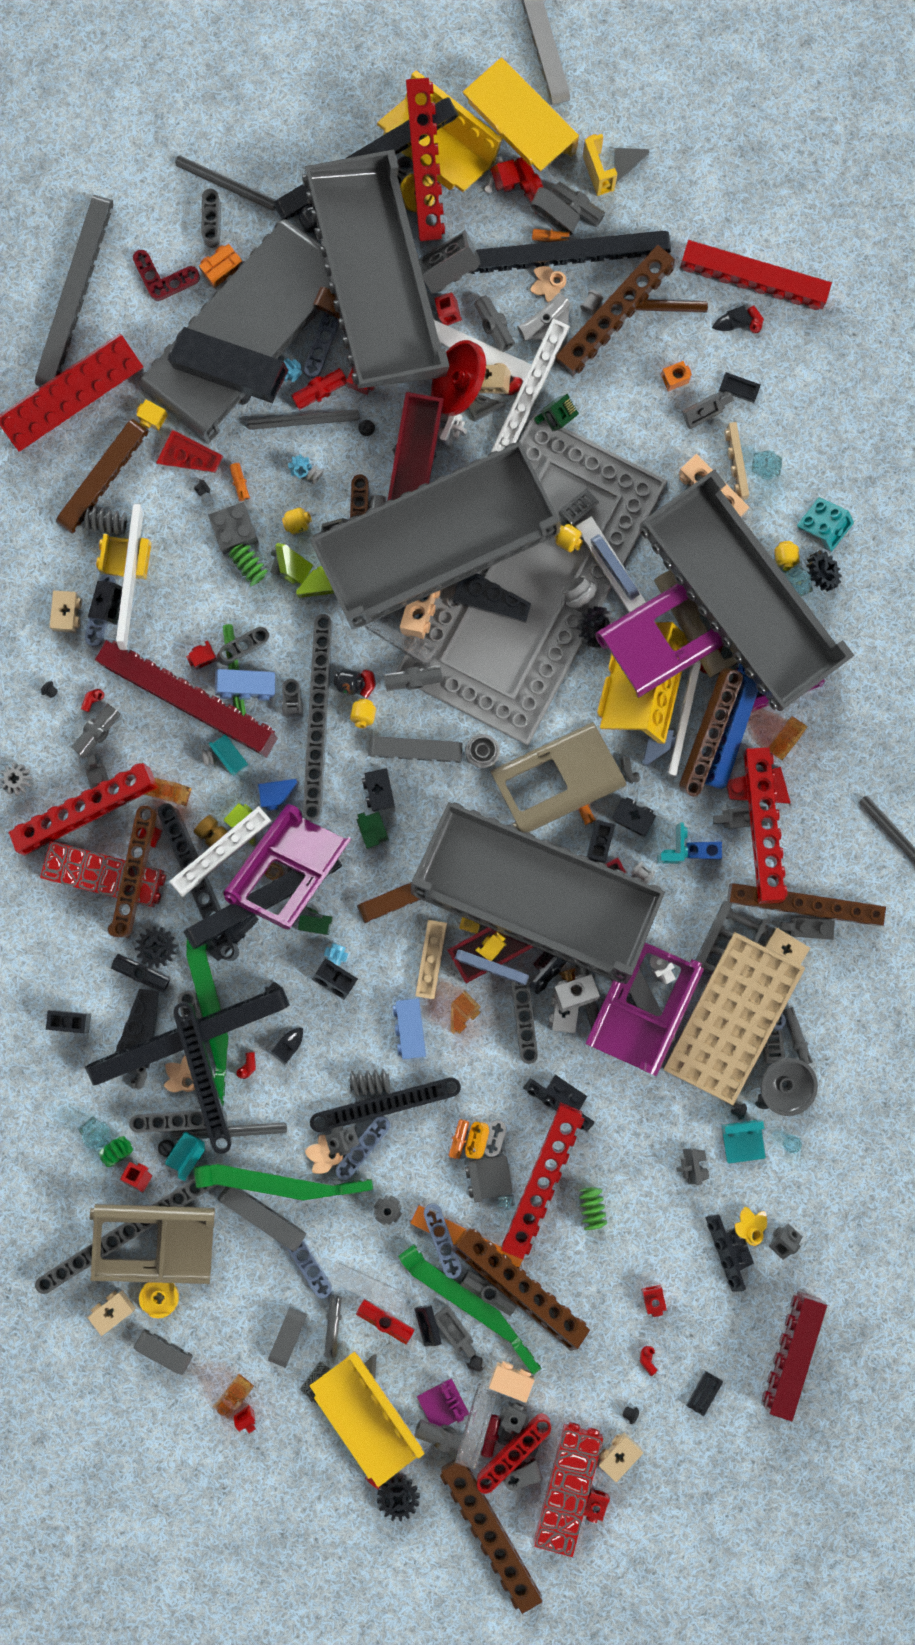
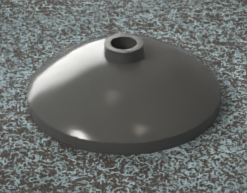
M780 1059L771 1064L765 1071L760 1085L761 1096L766 1106L773 1112L782 1116L798 1115L807 1110L816 1098L818 1091L816 1074L807 1063L800 1059ZM787 1081V1086L783 1087L782 1083Z

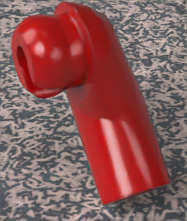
M755 305L747 310L752 318L749 329L752 333H758L762 329L764 318Z
M520 377L513 378V381L509 384V393L506 395H514L520 390L523 383Z
M366 669L361 672V678H363L365 686L359 694L367 699L376 687L374 673Z
M101 689L87 692L80 709L90 712L92 704L104 698V692Z
M255 1052L245 1053L246 1063L237 1070L236 1075L238 1078L246 1079L256 1070Z
M645 1346L641 1350L639 1361L647 1373L653 1376L658 1371L652 1363L655 1350L652 1346Z

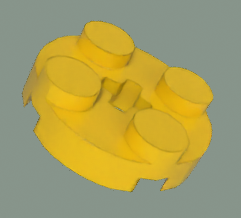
M411 173L402 180L400 190L405 208L411 212H417L416 196L414 194V173ZM427 175L422 178V183L425 186H430L433 183ZM429 194L425 196L424 203L427 206H431L434 202V196Z
M147 1282L139 1294L140 1307L152 1318L167 1317L175 1310L179 1303V1291L175 1283ZM158 1293L164 1296L161 1303L154 1299V1296H157Z

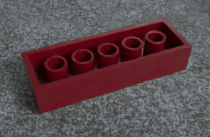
M797 1291V1295H793L791 1299V1307L793 1308L791 1314H787L785 1319V1326L787 1328L779 1339L781 1347L779 1353L776 1352L773 1359V1364H775L773 1372L770 1371L767 1382L770 1383L768 1390H765L762 1395L763 1406L770 1415L791 1422L794 1419L828 1306L822 1299Z

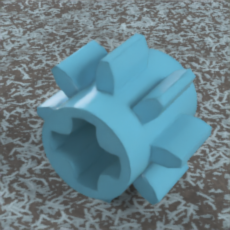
M287 358L284 360V363L289 371L284 381L287 382L290 379L292 382H295L302 374L300 370L302 367L296 359L291 361Z
M301 454L296 457L292 456V463H288L291 476L295 475L301 479V477L308 475V470L312 469L309 457L305 458Z
M332 943L331 948L326 947L324 956H327L328 960L340 966L341 961L346 962L348 953H345L346 947Z

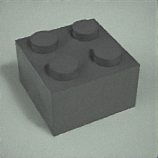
M244 502L208 514L223 555L230 553L238 545L243 544L247 546L259 542Z

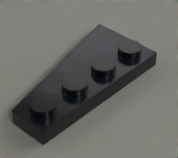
M479 573L459 581L453 598V603L524 623L527 621L531 607L530 602L503 589L500 585L489 581Z
M139 989L115 1053L154 1037L160 991Z

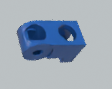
M722 841L686 843L688 847L687 859L722 860Z

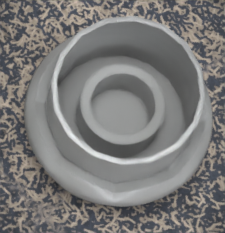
M583 576L573 579L562 589V593L567 598L566 604L570 608L583 607L589 603L596 592L595 584L593 582L589 583Z
M479 734L468 741L465 752L468 761L473 766L487 768L498 760L500 748L493 737L487 734Z

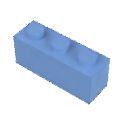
M217 669L215 673V695L220 696L221 699H231V696L239 697L240 700H250L253 697L258 698L259 701H269L275 695V672Z
M419 998L396 1001V1005H393V1015L398 1017V1024L395 1025L396 1036H400L401 1044H397L398 1056L402 1055V1059L426 1057Z

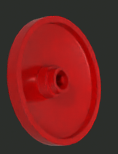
M470 340L459 341L446 351L449 363L447 376L432 380L431 396L444 398L442 413L447 416H456L464 412L477 397L484 381L486 372L485 353L480 345Z

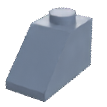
M668 730L665 744H658L648 736L642 766L649 765L667 753L670 747L674 748L676 736H673V730Z

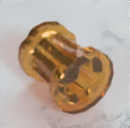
M271 863L264 874L267 878L274 881L283 875V869L280 865ZM272 867L278 869L275 877L269 874L272 871Z
M572 968L561 971L559 976L562 977V980L573 981L575 980L574 972L576 970Z

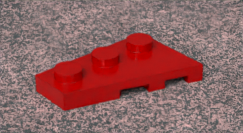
M172 429L156 464L216 473L223 455Z
M781 767L772 769L776 776L773 786L778 795V800L775 803L791 804ZM746 777L730 779L726 786L729 800L748 801ZM758 784L759 790L766 791L765 785Z

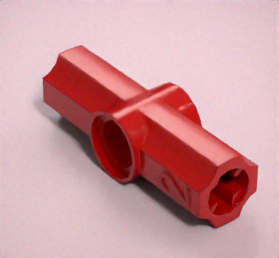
M519 157L514 163L520 180V188L524 190V196L528 198L531 204L538 188H543L539 175L534 173L532 166L522 157Z
M338 368L324 377L318 376L312 379L306 387L291 394V397L297 408L301 410L315 401L320 402L322 398H328L331 392L346 385L347 379L343 371Z
M366 1299L362 1301L356 1312L357 1316L376 1326L379 1331L389 1334L407 1345L415 1331L413 1327ZM387 1317L391 1323L388 1326H383L380 1323V1319Z

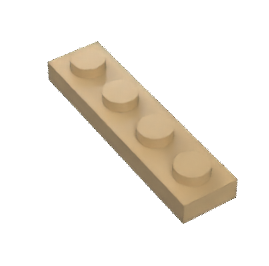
M732 422L728 424L724 435L725 440L729 441L730 448H728V458L732 459L733 462L731 475L732 478L735 477L736 479L734 492L742 500H747L749 489L737 422Z
M428 920L415 994L417 997L435 999L447 923Z

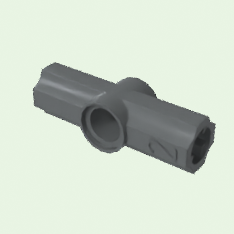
M562 182L557 183L553 188L552 193L578 213L585 221L594 227L601 223L605 212L592 204L584 193L580 191L575 192Z
M487 295L480 297L475 301L474 306L482 318V326L485 333L491 334L499 350H502V352L508 351L514 346L515 341L507 329V321L504 314L497 312Z
M440 665L426 668L412 667L405 669L403 672L384 675L387 692L405 688L413 690L422 688L423 685L443 682Z
M107 703L95 719H90L85 724L83 733L71 748L85 758L97 743H101L107 738L110 727L120 717L121 713Z
M471 1270L465 1273L460 1283L462 1287L507 1315L511 1316L514 1313L517 1305L490 1282ZM487 1289L495 1291L491 1297L485 1296L484 1292Z
M421 1419L416 1426L414 1434L415 1438L432 1443L438 1450L443 1452L451 1450L470 1457L475 1449V1439L457 1433L454 1428L448 1425L438 1426Z

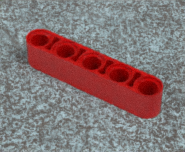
M537 1414L527 1424L525 1429H522L477 1474V1488L481 1493L488 1494L492 1492L550 1434L552 1429L551 1422L546 1414ZM540 1422L547 1423V1426L543 1429L537 1427ZM531 1436L533 1440L527 1443L523 1441V1438ZM517 1450L519 1454L513 1457L509 1455V1452ZM502 1464L505 1468L499 1471L495 1469V1466ZM487 1478L491 1482L485 1485L481 1483V1480Z

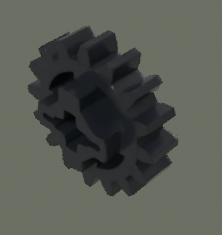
M820 550L811 554L810 558L807 559L809 564L806 567L810 570L807 573L811 575V581L816 582V587L820 586L822 591L826 590L828 592L837 588L838 584L841 583L839 578L842 575L838 572L841 569L837 567V561L832 560V555L828 556L826 551L823 553Z
M594 606L587 609L588 613H582L583 620H578L581 626L577 627V629L582 632L578 636L584 638L582 642L588 644V647L601 648L595 634L613 623L616 618L610 617L612 612L607 611V608Z
M153 926V931L149 928L145 929L147 934L140 933L139 935L142 939L136 940V943L140 944L139 947L135 948L136 951H140L137 958L143 957L141 963L149 962L148 967L150 968L154 964L156 968H160L161 963L163 966H168L167 960L173 961L171 955H177V952L173 951L174 948L178 947L177 944H173L176 937L170 938L171 931L164 933V927H161L159 931L156 926ZM160 935L165 937L168 943H164L161 940ZM151 936L150 942L145 945L146 940ZM156 943L157 945L164 946L160 949H157V953L156 950L148 948L155 946ZM165 950H168L167 955L162 958V954ZM145 952H149L152 955L153 960L150 959Z
M395 1475L393 1481L390 1478L387 1480L388 1484L383 1483L381 1485L383 1490H378L377 1495L381 1496L377 1498V1503L381 1504L379 1510H385L384 1517H387L389 1514L392 1515L391 1521L398 1517L401 1522L403 1516L409 1519L410 1512L415 1514V1507H419V1501L415 1500L420 1498V1493H415L418 1490V1486L412 1487L413 1480L405 1481L406 1477L404 1475L401 1480L398 1478V1475ZM408 1492H410L412 1497L411 1502L407 1498ZM386 1494L387 1497L390 1499L389 1504H387L385 1500ZM402 1495V1500L399 1499L395 1502V1496L399 1497Z

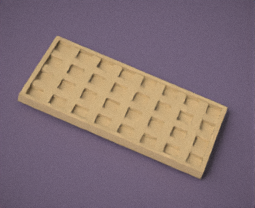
M734 932L663 1070L734 1105L805 967Z

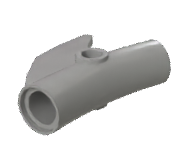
M558 293L541 311L518 325L520 335L523 334V340L543 341L552 319L568 325L569 300Z

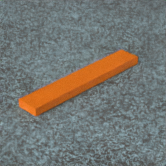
M418 1205L410 1223L430 1233L424 1217L425 1208ZM432 1211L427 1213L428 1216L432 1215L434 1222H430L431 1225L436 1222H442L441 1219L437 1221L436 1213ZM444 1218L453 1244H455L461 1234L467 1229ZM437 1226L434 1229V1234L441 1237L445 1234V1229L442 1226ZM491 1242L496 1246V1250L499 1253L508 1256L513 1265L520 1267L523 1259L501 1251V1246ZM474 1245V1252L479 1255L480 1250ZM489 1258V1264L494 1266L493 1259Z

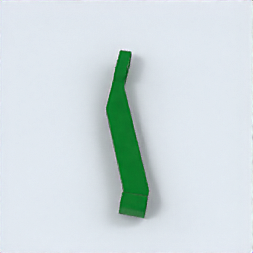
M187 940L186 956L202 1016L205 1017L221 1010L206 954L207 944L193 949ZM228 1032L209 1040L216 1065L215 1083L222 1106H224L223 1096H225L226 1084L224 1078L227 1066Z
M221 1164L193 1168L196 1188L222 1185L302 1201L374 1189L372 1179H367V1181L363 1182L359 1180L337 1185H327Z
M415 1244L398 1255L404 1267L413 1277L509 1341L533 1375L542 1369L497 1308L485 1303L482 1298L462 1287L454 1279L448 1278L444 1272L426 1261L422 1253L417 1251Z

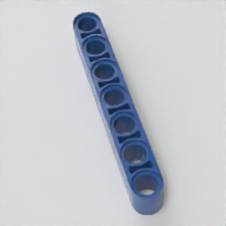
M741 663L739 664L738 671L742 674V683L704 783L717 789H724L728 784L758 693L757 684L746 675L745 668Z

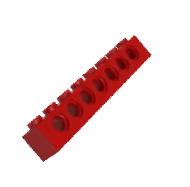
M429 77L406 79L419 241L442 239V235L445 234V224L441 223L440 215H444L443 203H439L442 187L441 183L437 182V175H440V163H436L435 155H439L438 143H434V135H437V125L432 121V115L436 114L435 102H431L430 94H434L433 82H429ZM422 93L426 96V103L424 105L416 103L415 97L417 94ZM425 114L428 117V122L425 126L418 124V115ZM422 134L429 136L430 142L427 146H422L419 143V137ZM425 154L431 157V163L428 166H423L420 161L421 157ZM427 174L433 178V183L430 186H425L422 183V178ZM429 194L433 195L435 199L434 204L431 206H427L424 203L425 196ZM430 214L436 217L434 225L426 223V217Z
M770 747L747 748L743 753L758 904L782 903L785 897H787L788 891L787 886L783 882L786 872L785 867L781 863V859L784 856L783 848L779 844L782 834L777 824L780 814L775 805L778 795L773 786V783L776 781L775 772H772L771 766L774 763L773 753H770ZM756 765L762 766L764 768V772H758L756 770ZM758 784L765 785L766 791L759 790ZM760 803H766L768 810L761 809ZM761 822H768L770 829L763 828ZM763 841H770L772 848H766ZM765 860H772L774 867H768ZM768 878H772L775 880V887H772L768 884Z
M144 763L135 764L130 770L120 772L108 781L100 782L97 787L81 792V795L69 798L59 806L49 808L42 815L33 816L26 823L16 825L13 830L8 832L15 851L25 856L47 845L50 841H54L158 788V785L149 766ZM136 779L135 783L131 786V781ZM119 787L118 792L114 794V790ZM102 796L101 801L97 803V799ZM85 804V808L80 812L81 807ZM68 813V817L64 820L65 814ZM51 822V826L47 829L48 823ZM34 830V835L30 837L31 832Z
M560 1102L503 1241L501 1251L520 1259H524L525 1254L529 1255L533 1245L530 1241L533 1236H537L540 1226L537 1224L540 1218L544 1219L547 1212L546 1202L547 1200L551 1201L554 1195L553 1185L555 1182L558 1183L561 1178L562 1172L560 1168L562 1164L566 1165L570 1154L567 1151L569 1146L573 1147L577 1136L574 1134L576 1129H580L583 1124L584 1118L582 1117L581 1110ZM563 1123H568L571 1125V1129L565 1132L560 1129V1126ZM554 1142H562L564 1144L563 1148L555 1149L553 1147ZM553 1159L556 1161V1165L548 1167L545 1164L546 1161ZM545 1177L549 1180V1183L547 1185H540L538 1180ZM537 1195L542 1200L539 1203H533L531 1198ZM528 1213L532 1214L534 1216V1219L532 1221H526L523 1218L524 1215ZM518 1232H525L527 1236L524 1239H519L516 1234Z

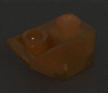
M793 716L788 718L769 745L770 753L783 760L808 726Z
M155 778L158 788L145 794L149 797L187 807L192 788L176 782Z
M465 990L451 1003V1032L453 1034L455 1032L460 1034L467 1027L465 1022L470 1018L474 1020L481 1013L479 1011L481 1006Z
M238 1374L213 1407L220 1415L228 1419L242 1404L254 1385L241 1374Z

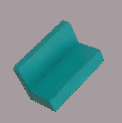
M225 734L214 743H208L233 776L249 765Z
M184 1132L167 1157L165 1165L178 1171V1178L185 1181L205 1151V1141L188 1132Z

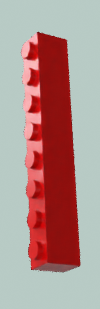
M688 240L680 264V268H683L688 273H701L705 278L714 277L726 284L731 282L737 284L742 289L751 288L759 294L768 293L776 299L781 300L785 298L791 300L796 305H808L813 310H823L832 285L830 281L692 240Z

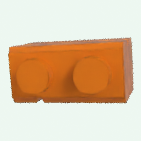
M228 243L226 246L218 247L215 254L211 257L203 258L199 268L212 287L216 288L230 275L236 273L242 260Z

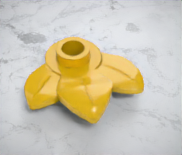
M744 1207L740 1213V1222L734 1224L736 1234L740 1238H744L749 1245L756 1246L760 1244L764 1238L763 1231L767 1227L765 1211L754 1215L748 1207Z

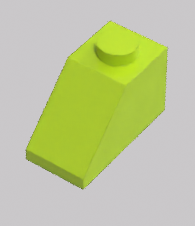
M277 543L275 548L280 573L285 576L284 579L293 585L295 583L302 584L314 565L285 544Z
M322 566L312 570L296 591L298 598L335 594Z
M238 803L225 817L224 821L234 828L253 810L247 804L242 806ZM256 836L249 841L252 846L257 844Z

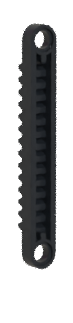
M183 1001L174 1008L175 1022L211 1146L216 1153L224 1154L230 1150L232 1145L227 1120L194 1008L189 1002ZM185 1006L189 1009L187 1017L179 1015L178 1010L180 1007ZM219 1138H224L227 1141L225 1148H219L216 1145V1141Z
M448 1077L320 1111L311 1117L310 1127L316 1132H324L339 1126H346L448 1099L459 1094L461 1084L456 1078ZM451 1081L457 1085V1089L453 1093L448 1092L445 1087ZM316 1117L324 1118L325 1125L318 1128L315 1126L314 1120Z

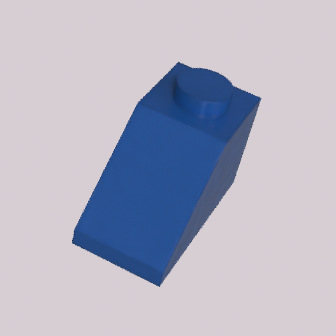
M290 779L258 784L261 807L266 808V811L278 810V806H282L298 786V780Z

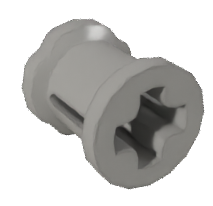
M590 289L586 300L580 305L581 310L589 315H594L597 305L603 301V296L599 292Z
M640 861L631 874L636 875L644 881L643 883L647 884L656 872L649 870Z

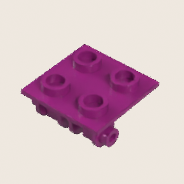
M452 1378L417 1396L429 1422L435 1425H450L456 1421L459 1423L464 1420L465 1416L470 1414Z

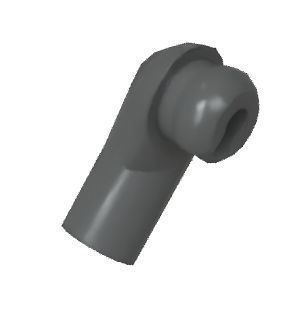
M273 547L271 555L275 559L270 572L279 575L280 570L276 548Z
M622 757V772L627 781L631 784L639 782V773H632L630 757Z
M145 1066L136 1069L138 1077L137 1079H131L130 1087L132 1089L137 1088L139 1090L143 1088L147 1078Z

